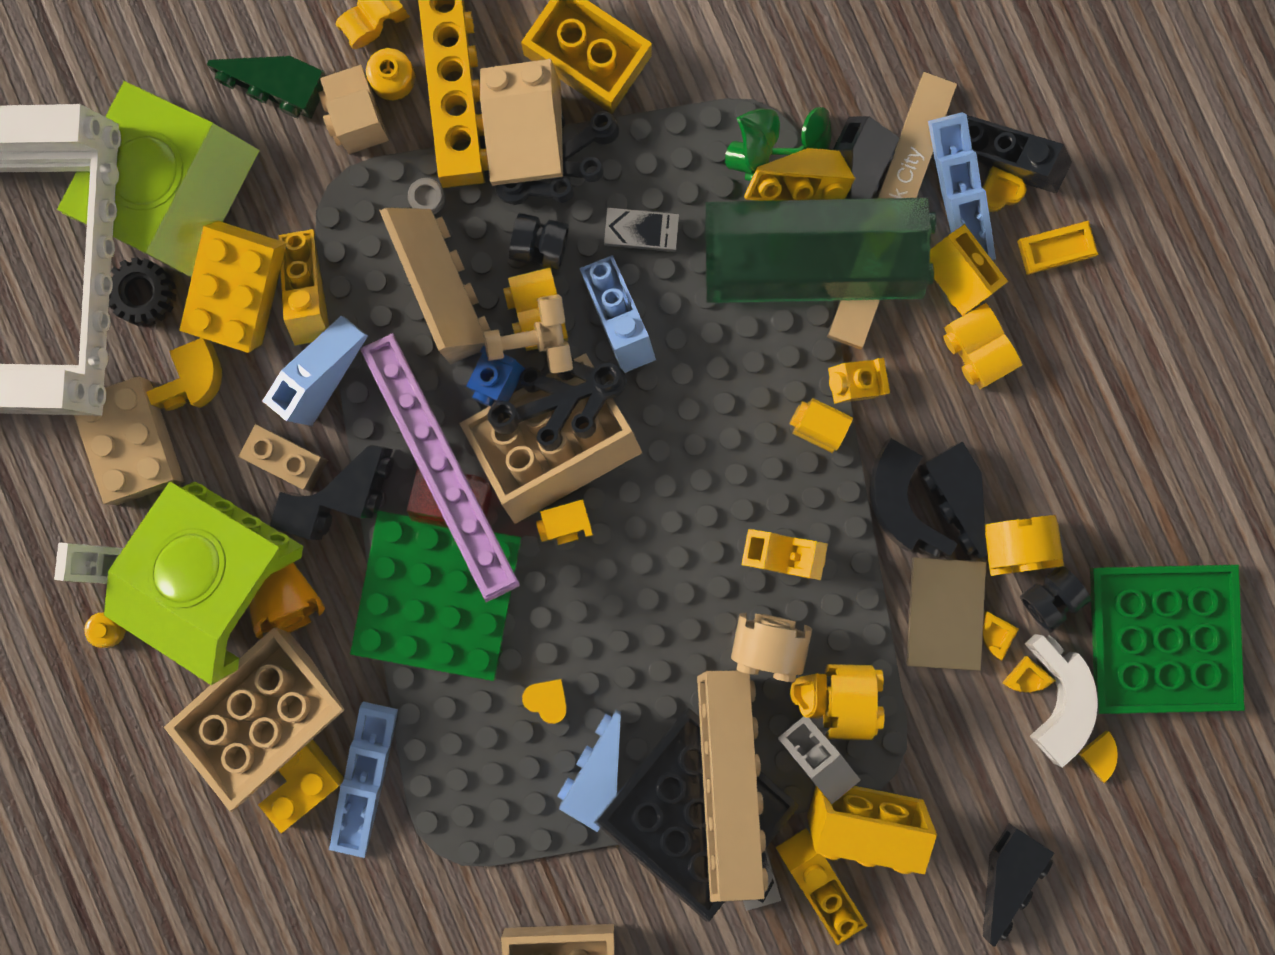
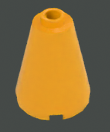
M294 562L271 574L264 581L249 604L253 631L259 639L263 638V633L269 632L274 627L287 632H293L311 623L309 615L317 611L320 616L325 610L321 598Z

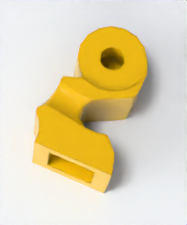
M358 0L357 6L344 12L335 24L338 30L343 31L351 48L359 49L370 44L380 36L383 22L387 18L398 23L410 16L399 0Z

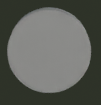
M420 178L411 184L408 190V201L412 208L431 209L433 214H436L444 205L445 194L441 185L434 179Z

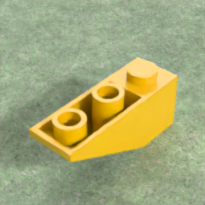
M807 148L758 166L744 197L746 200L841 207L855 177L840 151Z
M314 229L278 235L280 241L287 243L281 266L283 320L294 346L312 343L329 327Z
M807 828L776 847L790 873L837 945L868 926L826 858L819 853H815L812 836Z

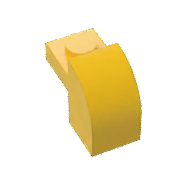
M199 338L169 351L180 378L147 391L146 393L152 406L161 409L165 408V411H170L185 405V399L188 398L191 405L201 408L216 396L222 382L221 364L212 342Z
M748 529L741 565L821 580L828 544Z

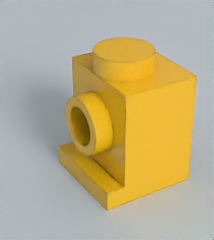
M884 358L848 362L828 368L829 386L833 394L834 404L868 400L890 394Z
M583 499L540 511L542 520L536 521L542 542L556 539L558 545L579 540L578 532L584 531L586 537L594 536Z

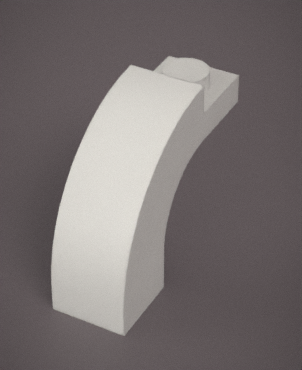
M59 542L54 580L107 584L108 570L123 548Z
M1034 634L1024 644L1055 679L1057 702L1052 715L1030 735V738L1053 764L1063 768L1080 752L1092 733L1098 708L1096 686L1089 667L1079 653L1069 652L1062 657L1061 654L1064 650L1053 637L1049 635L1045 638L1043 635Z

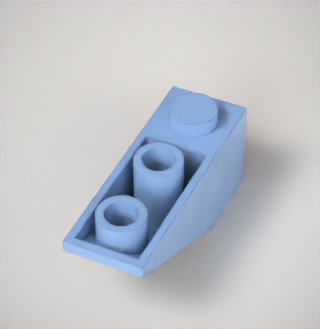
M613 255L579 268L619 367L625 373L655 361L656 358L649 335Z
M340 316L281 370L263 402L288 422L313 426L368 335L347 318Z
M617 709L612 717L608 714L604 715L595 731L596 734L600 735V738L594 748L586 746L576 765L581 767L580 772L575 780L568 777L557 797L562 799L559 810L598 832L600 827L594 821L617 794L621 712Z

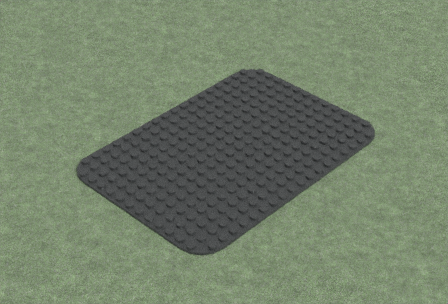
M724 98L616 116L619 135L615 141L605 145L594 141L566 160L582 162L587 157H596L600 160L604 173L602 178L596 182H588L584 178L563 176L570 181L574 190L572 198L564 203L557 202L554 198L529 196L525 202L518 205L505 203L499 198L495 188L496 185L492 186L490 183L489 170L484 171L485 183L442 188L445 194V202L442 209L434 214L436 219L443 217L451 237L445 239L449 251L457 250L465 270L459 272L464 285L471 283L479 303L473 305L478 318L485 316L491 330L498 329L500 336L514 334L512 323L519 322L516 309L508 310L503 288L510 287L508 278L546 268L539 266L536 259H533L529 264L509 259V248L517 215L523 213L539 217L542 224H545L549 219L569 224L568 239L561 267L559 270L551 269L557 295L559 294L562 297L565 327L568 335L567 342L569 343L573 359L586 353L594 368L603 363H612L619 367L579 269L613 255L646 328L656 358L653 362L625 372L627 378L626 387L621 394L613 398L631 428L642 453L514 524L501 504L459 424L488 408V406L472 398L474 392L466 387L482 353L479 352L450 364L438 351L380 213V210L384 208H412L408 201V190L411 184L420 178H431L441 185L437 172L435 147L377 156L347 167L327 186L316 210L315 241L329 326L340 316H344L368 335L362 347L392 333L394 334L493 532L522 537L515 572L520 586L513 589L511 593L495 681L383 661L390 707L398 709L394 731L406 806L416 833L435 854L461 866L490 867L618 845L601 828L596 832L559 810L562 799L557 797L568 777L575 780L580 772L581 767L576 765L586 746L594 748L600 738V735L596 734L595 731L605 714L612 717L616 709L621 712L617 793L686 709L690 708L699 716L697 676L706 671H737V662L731 659L740 613H747L746 620H754L755 613L796 621L795 629L800 631L804 630V625L812 628L804 673L796 675V678L815 673L825 674L827 664L873 665L875 670L883 671L884 684L883 691L878 692V706L884 708V728L878 729V734L874 736L873 740L828 739L860 778L861 781L855 786L879 791L896 775L907 750V716L851 402L834 404L833 394L829 386L828 368L843 364L844 361L840 342L827 338L835 317V310L816 205L790 203V206L793 204L798 205L801 210L802 227L800 237L794 249L785 259L776 266H769L771 222L776 208L782 206L781 202L746 200L744 195L751 181L745 180L744 172L728 169L725 164V155L732 141L743 142L742 132L736 118L755 109H772L779 116L780 133L776 144L772 148H798L803 145L796 128L778 110L754 99ZM589 121L565 125L562 128V144L589 127ZM608 122L601 123L597 127H604ZM480 139L481 149H485V139ZM471 142L455 143L453 149L457 151L465 150ZM770 155L769 162L788 155ZM591 166L586 172L593 173L597 167ZM556 178L541 179L536 181L551 183ZM512 183L508 188H514L518 183ZM567 187L558 188L556 193L565 192ZM607 208L679 214L676 252L604 246ZM525 347L503 351L505 355L514 358L525 369L533 367L537 368L543 375L550 373L546 351L540 352L539 349L526 351ZM359 350L339 382L351 462L370 445L393 449L391 457L394 459V464L387 479L384 478L380 491L383 493V500L378 511L446 523L361 350ZM537 377L530 378L527 383L534 382ZM520 380L514 392L523 388V385L521 384ZM608 381L605 383V385H608L613 381ZM814 398L853 417V421L837 451L834 450L833 453H830L792 434L795 427L789 423L802 401L808 403ZM583 499L594 536L586 537L584 531L578 532L579 540L558 545L556 539L542 542L536 521L542 520L540 511ZM373 513L372 518H360L367 563L377 513ZM748 529L827 543L826 562L821 580L741 565ZM759 670L758 675L750 674V680L754 681L756 688L755 701L752 702V716L756 717L758 722L757 739H754L755 754H758L760 758L761 772L799 805L793 814L809 812L816 785L778 739L780 735L803 717L799 710V705H795L790 697L792 682L777 680L773 678L774 673ZM827 676V686H830L831 676ZM562 678L567 712L560 722L549 724L540 717L539 712H531L524 706L522 695L529 685ZM823 716L819 719L810 718L825 736L830 728H824Z

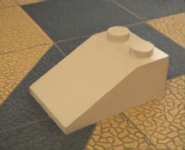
M545 59L481 68L480 102L489 176L492 186L563 177L561 82L552 60Z

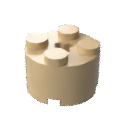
M740 613L731 659L737 662L736 670L752 675H758L759 670L774 673L773 678L777 680L795 682L796 675L804 673L812 628L804 625V630L800 631L795 629L796 621L755 613L754 620H746L747 613Z

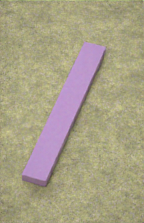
M392 333L360 348L485 602L519 587V582L394 334Z

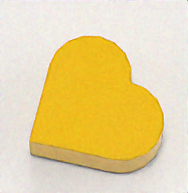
M994 166L990 168L982 187L986 190L989 212H997L1005 205H1015L1026 194V184L1021 178Z
M815 673L796 678L795 682H792L790 687L791 700L795 705H799V710L804 717L819 719L825 714L827 709L826 674Z
M562 678L529 685L522 695L524 706L531 712H539L540 717L549 724L560 722L567 712Z

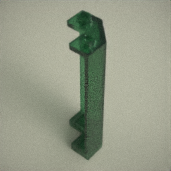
M928 198L706 202V303L924 299L927 285H932L934 280L933 263H930L931 234H935L936 231L935 212H929Z

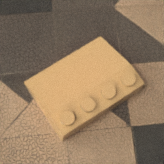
M384 208L380 210L438 351L450 364L479 353L482 346H485L483 332L491 331L485 316L477 317L473 305L479 303L471 283L463 284L459 272L465 270L457 250L449 251L445 239L451 237L443 217L436 219L431 209Z
M586 353L574 359L576 362L594 368ZM550 372L546 375L572 386L586 382L577 377L570 380H562L558 377L557 373ZM523 387L512 394L509 402L516 408L552 394L542 390L530 393ZM590 397L580 400L559 434L562 441L560 446L554 451H545L541 448L537 441V433L542 427L546 426L555 410L520 422L517 429L511 434H500L493 429L487 416L491 407L459 423L501 504L514 524L642 453L631 428L613 398L605 401L594 420L596 431L591 437L586 439L579 438L571 426L573 418L582 413ZM510 418L505 419L502 423L507 422ZM589 423L581 424L578 429L586 428ZM554 435L547 436L544 442L551 441Z
M274 627L239 659L237 671L207 687L164 726V729L227 809L233 812L345 709L313 660L290 632Z

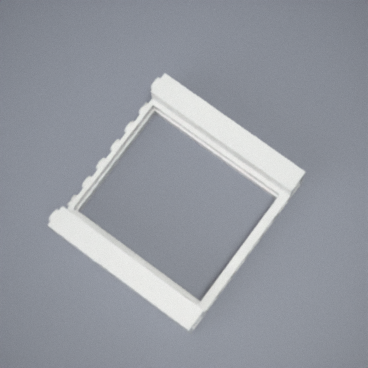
M81 104L0 106V172L90 171L79 365L0 364V413L102 416L103 405L106 401L104 377L105 368L108 364V352L106 350L107 331L111 323L108 308L109 295L113 288L110 273L111 258L115 252L113 221L117 216L115 187L119 180L117 152L121 144V134L118 123Z

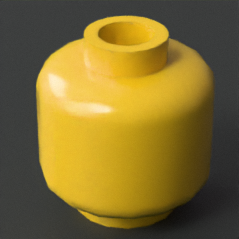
M385 48L378 50L367 62V80L374 92L381 98L392 101L399 100L407 96L414 87V68L408 57L398 49Z

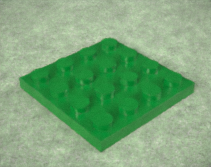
M378 511L350 655L495 681L512 590L485 602L446 523ZM494 532L515 574L522 537Z
M1239 565L1090 568L1093 672L1098 699L1097 714L1245 711Z

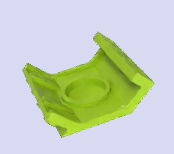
M123 81L105 116L119 124L121 144L117 152L119 180L115 187L117 216L113 221V238L192 278L203 226L216 221H224L260 150L213 122ZM77 171L57 210L61 214L87 225L90 171Z
M169 481L108 570L104 616L208 684L213 685L238 670L240 658L226 650L230 633L264 581L274 572L302 558L303 545L262 522L259 518L235 506L231 501L225 500L210 491L202 484L193 482L184 487H179Z

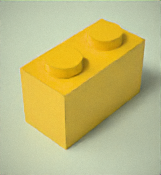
M965 224L946 236L919 258L929 276L938 283L947 295L951 305L956 307L962 316L1008 282Z

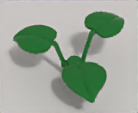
M816 107L807 115L801 135L803 145L798 148H772L776 144L780 133V120L776 111L760 108L737 117L743 142L732 141L725 155V164L728 169L744 172L745 180L751 181L757 167L769 163L770 155H791L807 148L829 150L832 137L829 111L824 107ZM781 202L782 206L777 207L774 212L770 229L769 266L773 267L779 264L790 254L798 242L802 227V215L798 205L793 204L790 206V203Z

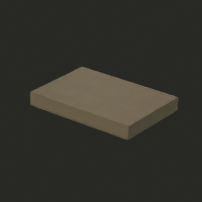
M912 557L906 666L981 671L986 562Z

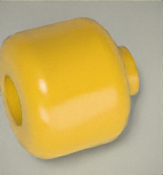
M104 612L92 615L87 620L84 628L87 641L98 648H109L119 644L126 632L124 628L104 616Z

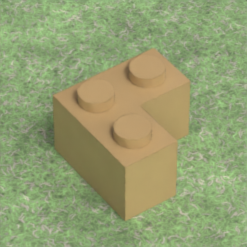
M362 65L320 78L324 90L318 92L324 111L329 113L324 115L323 118L330 137L334 138L337 146L343 145L348 154H352L389 141Z

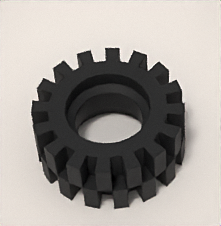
M138 257L131 258L132 262L123 260L119 262L122 267L119 269L113 267L111 269L114 275L112 277L113 288L109 295V308L114 310L113 313L116 316L137 326H143V324L151 326L156 324L155 320L157 319L160 321L166 318L164 313L166 311L171 313L174 308L170 305L171 300L176 301L177 296L173 293V289H176V286L170 280L172 278L170 274L156 263L145 258L144 260ZM147 279L153 286L151 300L144 305H133L128 298L129 286L135 280Z

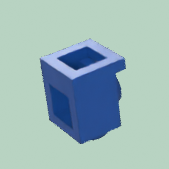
M483 345L480 350L482 355L466 387L474 392L472 396L474 400L492 407L494 402H509L520 380V375L525 368L514 358L505 354L503 359L488 361L486 349Z

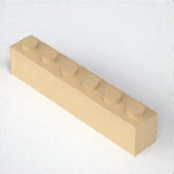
M738 670L706 671L697 676L710 902L764 899V891L768 889V874L766 869L762 868V853H764L766 848V838L764 831L760 830L759 815L763 812V797L761 792H757V777L760 775L761 763L759 755L755 754L754 739H757L758 722L756 717L752 716V702L755 701L756 697L755 683L753 680H750V674Z

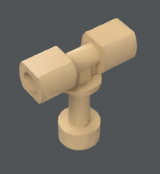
M559 294L537 298L541 321L534 323V330L500 336L498 329L483 332L488 361L503 359V351L537 345L540 352L546 351L549 371L551 373L573 370L570 346L563 339L561 324L565 323L562 297Z

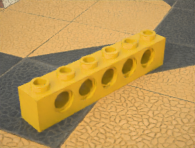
M418 0L439 181L442 188L485 183L484 171L489 170L486 148L481 149L480 136L485 135L482 114H477L476 102H480V80H473L472 68L478 67L476 46H469L468 34L474 33L472 12H465L464 0ZM444 4L454 5V8L449 12L442 13L438 11ZM447 38L458 39V42L451 47L442 46L443 41ZM453 71L462 73V76L456 81L445 79ZM462 105L466 107L465 112L459 116L449 114L454 106ZM465 139L471 142L465 150L457 151L453 149V145L458 140Z

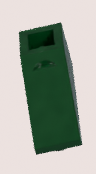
M292 56L208 60L206 64L215 74L214 80L231 89H234L235 85L248 90L246 94L251 98L264 104L269 99L280 105L279 110L297 119L300 114L310 119L312 118L320 102L318 92L324 90L320 78L326 76L323 70Z

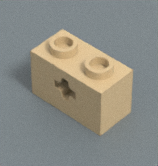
M256 424L238 456L312 492L328 461Z

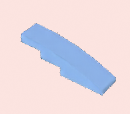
M961 112L929 120L928 125L950 231L952 233L965 224L989 257L994 260L996 255L986 190L981 187L977 154L972 150L967 115Z
M364 701L359 707L354 740L350 745L345 777L340 786L329 846L331 851L361 858L366 856L384 781L398 709Z

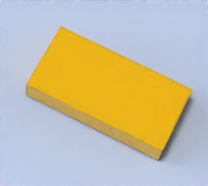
M1089 220L1021 238L1017 241L1027 275L1086 260L1098 255Z

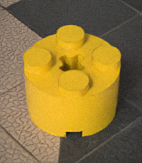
M1056 515L1031 517L1029 519H1017L985 525L987 557L991 576L1009 574L1012 571L1017 573L1064 566Z
M827 664L825 674L831 676V684L827 686V709L823 715L824 728H830L825 734L826 738L873 740L874 736L878 734V729L884 728V708L878 706V692L883 691V671L875 670L873 665Z

